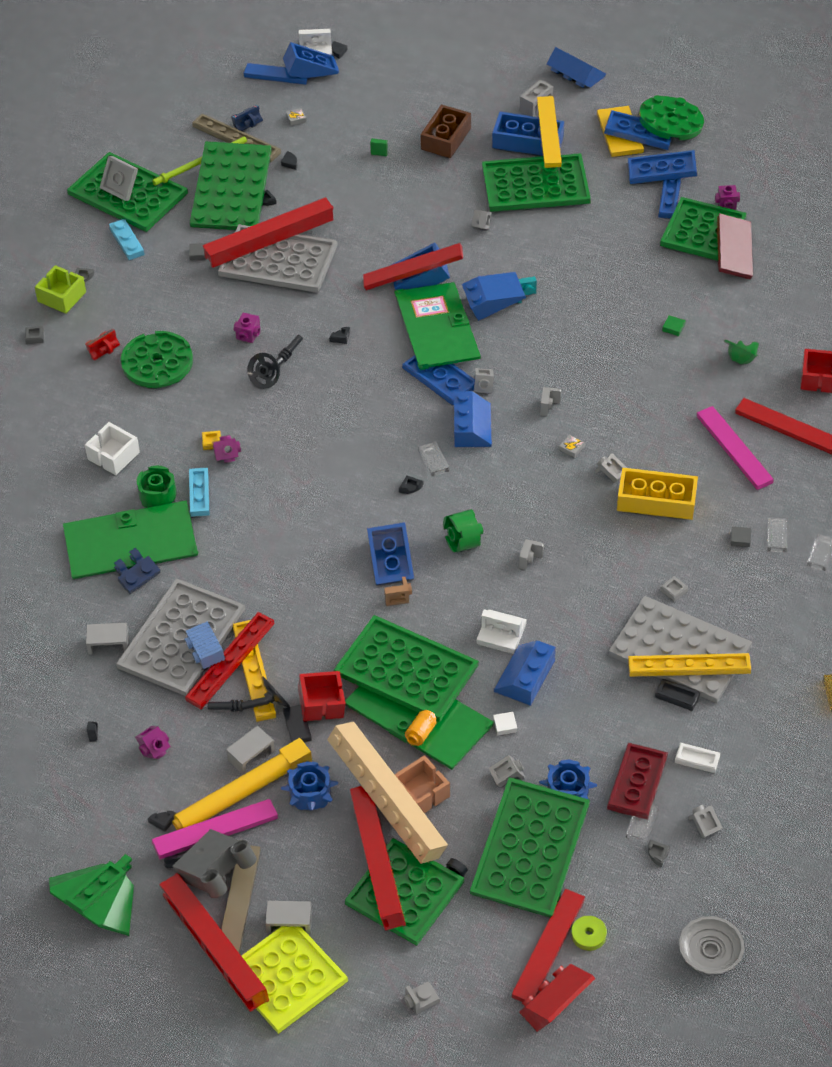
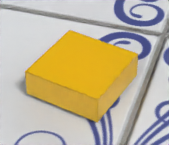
M220 431L202 432L203 450L213 449L212 442L220 440Z

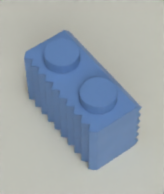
M208 621L186 630L187 638L184 639L188 649L193 648L194 650L192 655L196 664L200 663L203 669H206L210 665L213 666L217 662L225 660L223 649Z

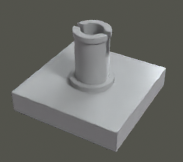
M108 156L100 188L125 201H129L138 168L114 156Z

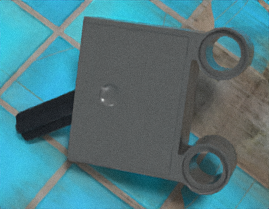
M210 829L184 855L164 858L165 868H174L175 872L180 875L186 884L207 892L211 898H218L227 891L225 875L229 874L236 864L241 869L253 866L257 858L248 841L237 840Z

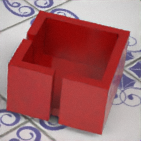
M805 348L800 390L817 391V389H821L820 392L832 393V351Z
M340 671L299 674L298 692L303 721L322 720V716H325L326 720L344 718L346 703Z

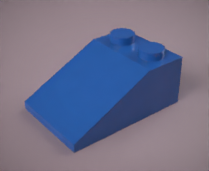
M290 42L283 57L288 74L294 78H311L339 73L333 55Z
M434 242L396 263L439 250L440 248ZM446 264L394 281L393 283L395 290L437 285L449 279L450 276Z
M516 272L478 276L462 284L469 305L478 321L526 298Z
M405 522L367 528L376 585L400 582L402 577L405 576L406 580H413L414 573Z

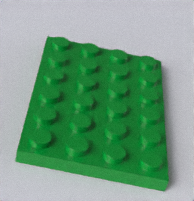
M205 141L190 218V227L236 230L239 224L253 226L259 223L272 151L271 145Z
M108 152L67 189V193L120 220L125 219L128 224L147 232L188 194V188L171 180L155 186L152 180L160 175ZM108 156H114L138 168L129 201H125L100 188Z
M581 153L561 155V167L551 168L544 167L543 156L482 161L489 211L591 204Z
M374 615L337 664L334 671H340L342 679L419 713L429 710L435 714L436 721L440 722L479 666V661Z
M509 777L470 888V894L549 918L553 916L590 805V800Z

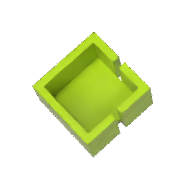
M55 265L46 274V278L43 277L35 286L37 301L66 314L86 293L84 277L73 272L68 274V270Z

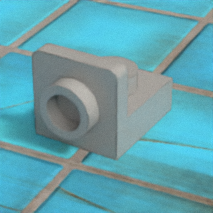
M474 210L472 226L489 229L492 212Z
M475 368L474 391L492 393L493 369Z
M543 387L540 416H547L548 409H552L553 403L560 404L561 389Z
M612 453L607 458L603 456L596 463L599 467L595 472L598 473L602 470L615 483L621 477L622 468L627 467Z
M525 539L519 556V569L526 570L528 563L532 564L534 557H543V543Z
M510 755L488 768L499 787L505 785L509 777L515 778L518 776L521 780L525 778L522 772L524 770L523 765L518 759L514 760Z
M701 805L693 809V814L688 816L689 821L694 820L702 838L723 829L712 805L707 808Z
M429 981L414 989H411L410 986L405 987L404 1001L409 1009L413 1008L416 1014L440 1003V999Z

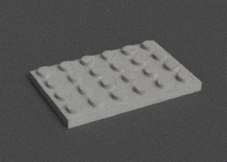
M239 224L235 232L251 226ZM297 234L221 264L218 275L319 293L336 251L337 241Z
M176 578L116 663L117 669L186 696L205 670L200 663L196 664L192 655L194 652L193 648L188 649L184 639L187 638L186 630L208 621L221 645L232 630L233 624L238 621L244 612L245 606Z
M644 596L610 648L608 656L628 664V656L748 653L752 642ZM735 674L656 677L699 691L701 697L718 703Z

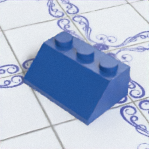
M557 47L554 48L547 62V65L551 66V71L557 74L562 72L564 78L570 81L573 78L576 80L575 84L583 88L585 85L591 88L606 75L601 70Z
M454 391L455 447H492L491 403L473 391Z
M538 640L518 645L494 688V692L531 706L555 662L556 647Z

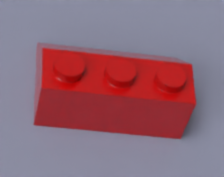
M571 963L565 968L561 965L552 973L555 978L550 982L545 980L537 988L539 993L535 997L531 994L522 1002L524 1007L519 1013L538 1032L551 1023L596 978Z

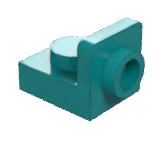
M535 276L519 279L525 295L536 294L537 280Z

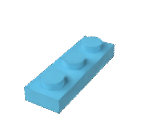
M125 219L109 224L112 234L128 260L145 255L144 249Z
M208 468L189 469L191 517L210 515Z

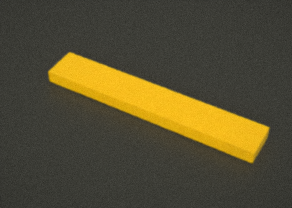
M537 97L544 167H561L554 97Z
M250 620L233 624L235 638ZM257 644L242 662L251 700L265 697L264 694L266 693L261 679L262 676L266 678ZM273 703L253 708L256 722L276 718Z
M749 653L628 656L629 677L751 674Z

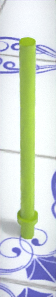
M244 136L231 143L245 144L247 139ZM202 156L166 174H160L159 177L152 180L153 184L156 186L162 182L166 183L169 179L200 165Z

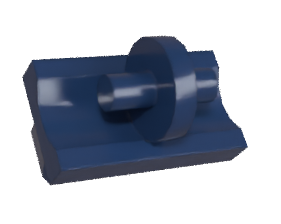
M259 106L249 107L245 111L231 116L235 128L243 131L249 127L253 128L257 123L263 121Z

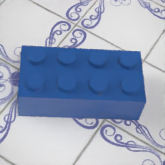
M499 112L492 132V148L543 156L539 117ZM556 120L559 146L561 147L564 137V121Z

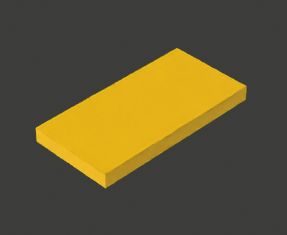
M629 106L597 110V117L603 134L611 110L632 115ZM604 134L611 157L644 153L642 143Z

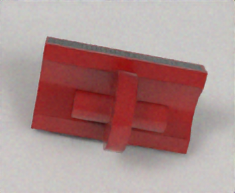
M111 329L107 332L104 331L96 339L89 340L85 345L92 360L95 361L106 353H113V349L120 346V342L116 337L115 330Z

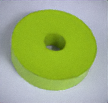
M583 916L574 922L571 936L574 944L580 949L586 951L597 950L606 941L607 929L599 918ZM589 931V932H592L593 934L588 935V934H586V932Z

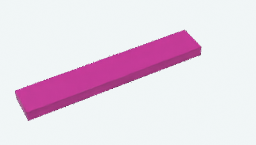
M713 406L697 412V418L757 490L773 484L774 479Z
M267 799L153 838L152 845L160 860L189 850L210 829L230 836L278 819V814L271 800Z

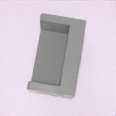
M542 80L535 83L520 96V112L534 117L537 97L553 96V86Z
M127 623L87 625L86 646L88 655H93V646L123 644L124 652L128 648L129 631Z
M256 726L226 749L227 759L244 775L247 773L246 764L265 749L270 753L275 751L274 740L259 726Z
M267 901V934H272V926L305 927L306 933L311 935V901Z

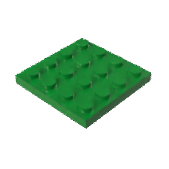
M681 197L662 236L660 246L718 261L717 216L720 213L745 220L747 213Z
M392 838L387 845V850L406 926L389 930L417 946L463 885L464 877L434 860L421 864L407 845ZM368 869L346 897L345 905L383 926Z

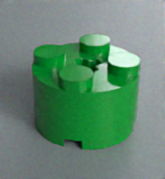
M159 465L150 466L145 472L141 471L138 474L136 482L142 506L154 507L170 504L175 500L177 495L173 473L169 472L168 468Z
M472 509L444 517L443 530L447 529L448 533L445 539L453 552H462L481 545V534L484 532L483 526L477 522Z

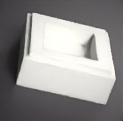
M513 712L493 715L497 736L517 732V724Z

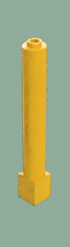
M301 738L279 749L280 754L176 813L172 821L175 829L180 830L206 821L284 776L289 769L295 770L300 763L312 762L310 749Z

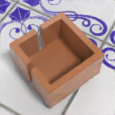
M425 755L394 774L423 813L432 809V804L437 806L450 797V782L439 770L436 772V767Z

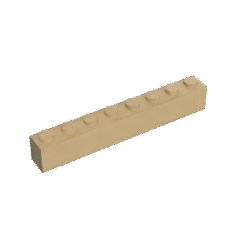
M354 722L336 725L327 739L414 856L421 864L439 859L448 844Z

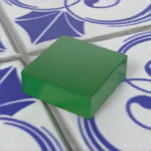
M371 138V155L387 157L388 140Z
M669 315L662 327V331L679 336L686 320Z

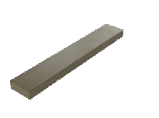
M201 114L192 122L194 128L227 143L245 136L247 139L245 144L271 145L205 114ZM271 145L270 162L281 154V149Z
M250 846L257 858L253 866L241 869L238 864L235 865L221 929L239 954L261 852L259 846Z

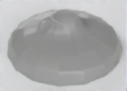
M705 916L690 921L682 930L679 938L680 953L686 963L696 971L708 975L723 974L734 969L741 961L745 950L743 937L737 927L728 920L716 916Z

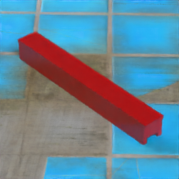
M325 197L204 244L205 258L210 261L211 267L214 268L334 220V207Z
M362 786L351 788L350 793L384 930L406 926L377 806Z
M175 873L174 876L160 883V887L165 892L162 894L164 899L249 1012L269 1002L266 987L180 875Z

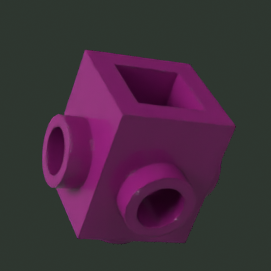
M736 185L718 186V193H715V203L718 206L736 210L737 202H740V192H737Z
M244 312L241 314L233 328L237 340L254 342L261 331L259 316Z
M230 435L219 437L220 440L212 442L216 461L232 462L235 461V457H239L238 452H241L240 442L236 441L235 438H231ZM226 446H230V450L228 452H225L224 450Z
M150 726L135 737L140 745V752L147 758L159 759L171 747L168 743L169 738L167 734L161 731L158 726Z

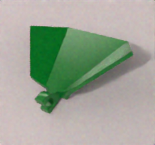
M125 854L115 864L109 861L107 864H99L50 877V894L96 926L129 936L134 885L126 876V872L132 868V865L129 864L132 862V858Z

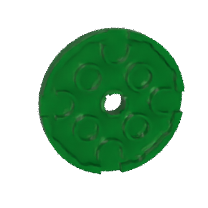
M655 95L641 104L638 113L640 116L639 121L645 129L665 139H670V137H677L679 140L692 139L701 133L704 125V117L699 108L681 97Z
M155 331V334L146 336L141 334L132 339L123 349L121 354L122 370L125 376L137 385L147 388L166 387L178 383L189 373L193 365V353L187 340L178 334L168 331Z

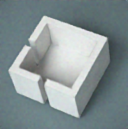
M110 422L98 432V435L95 434L85 444L87 459L98 466L103 465L105 470L114 475H117L140 453L137 437Z

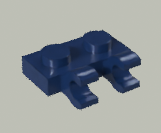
M136 548L129 552L131 554L129 556L130 559L136 564L129 570L121 559L114 562V569L121 575L118 577V582L129 594L160 573V568L149 556L143 559L141 553Z

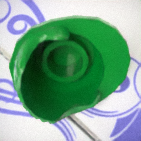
M724 340L729 345L728 353L731 360L738 364H748L758 356V342H752L746 346L742 341H738L736 344Z

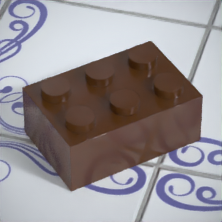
M441 104L420 134L421 150L452 158L471 129V113Z

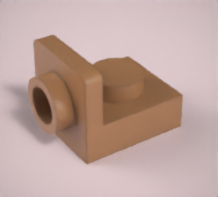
M406 576L402 577L401 586L384 588L386 606L409 603L412 587L411 583H407Z

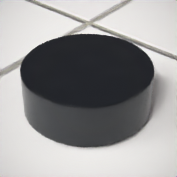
M450 858L446 864V868L462 877L468 871L463 863L454 858Z

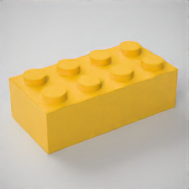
M622 468L617 511L693 520L698 476Z

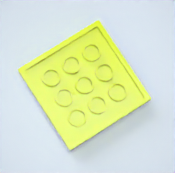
M281 926L242 955L243 959L267 989L269 1002L262 1004L256 1009L278 1034L348 982V977L300 926Z

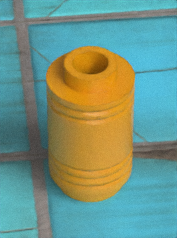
M429 710L419 712L405 732V737L411 745L420 746L423 744L436 725L435 714Z

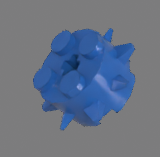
M570 759L561 760L556 766L548 765V778L539 781V784L545 785L547 788L588 799L589 789L597 787L596 783L590 782V767H582L578 761Z
M307 761L298 764V768L295 770L289 769L287 771L289 774L288 784L282 786L281 790L289 791L291 797L289 804L291 806L295 805L299 810H315L324 808L328 802L333 800L331 798V787L338 785V781L330 780L329 766L321 767L317 762Z

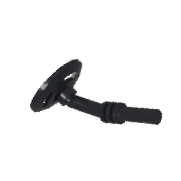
M297 335L287 348H283L278 354L277 359L269 353L254 355L247 367L248 377L252 384L261 389L274 386L280 377L279 365L286 362L292 356L293 350L303 340V337ZM264 357L271 359L273 362L265 361ZM258 360L259 362L257 363L256 368H255V371H254V370H253V369H254V364H255V362ZM259 376L262 379H266V384L260 383L256 377Z
M262 676V683L266 690L265 697L244 702L243 700L208 702V710H230L231 712L235 710V712H243L245 709L268 705L269 703L272 704L274 701L287 708L290 705L267 679Z

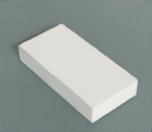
M680 743L675 763L715 773L720 753Z

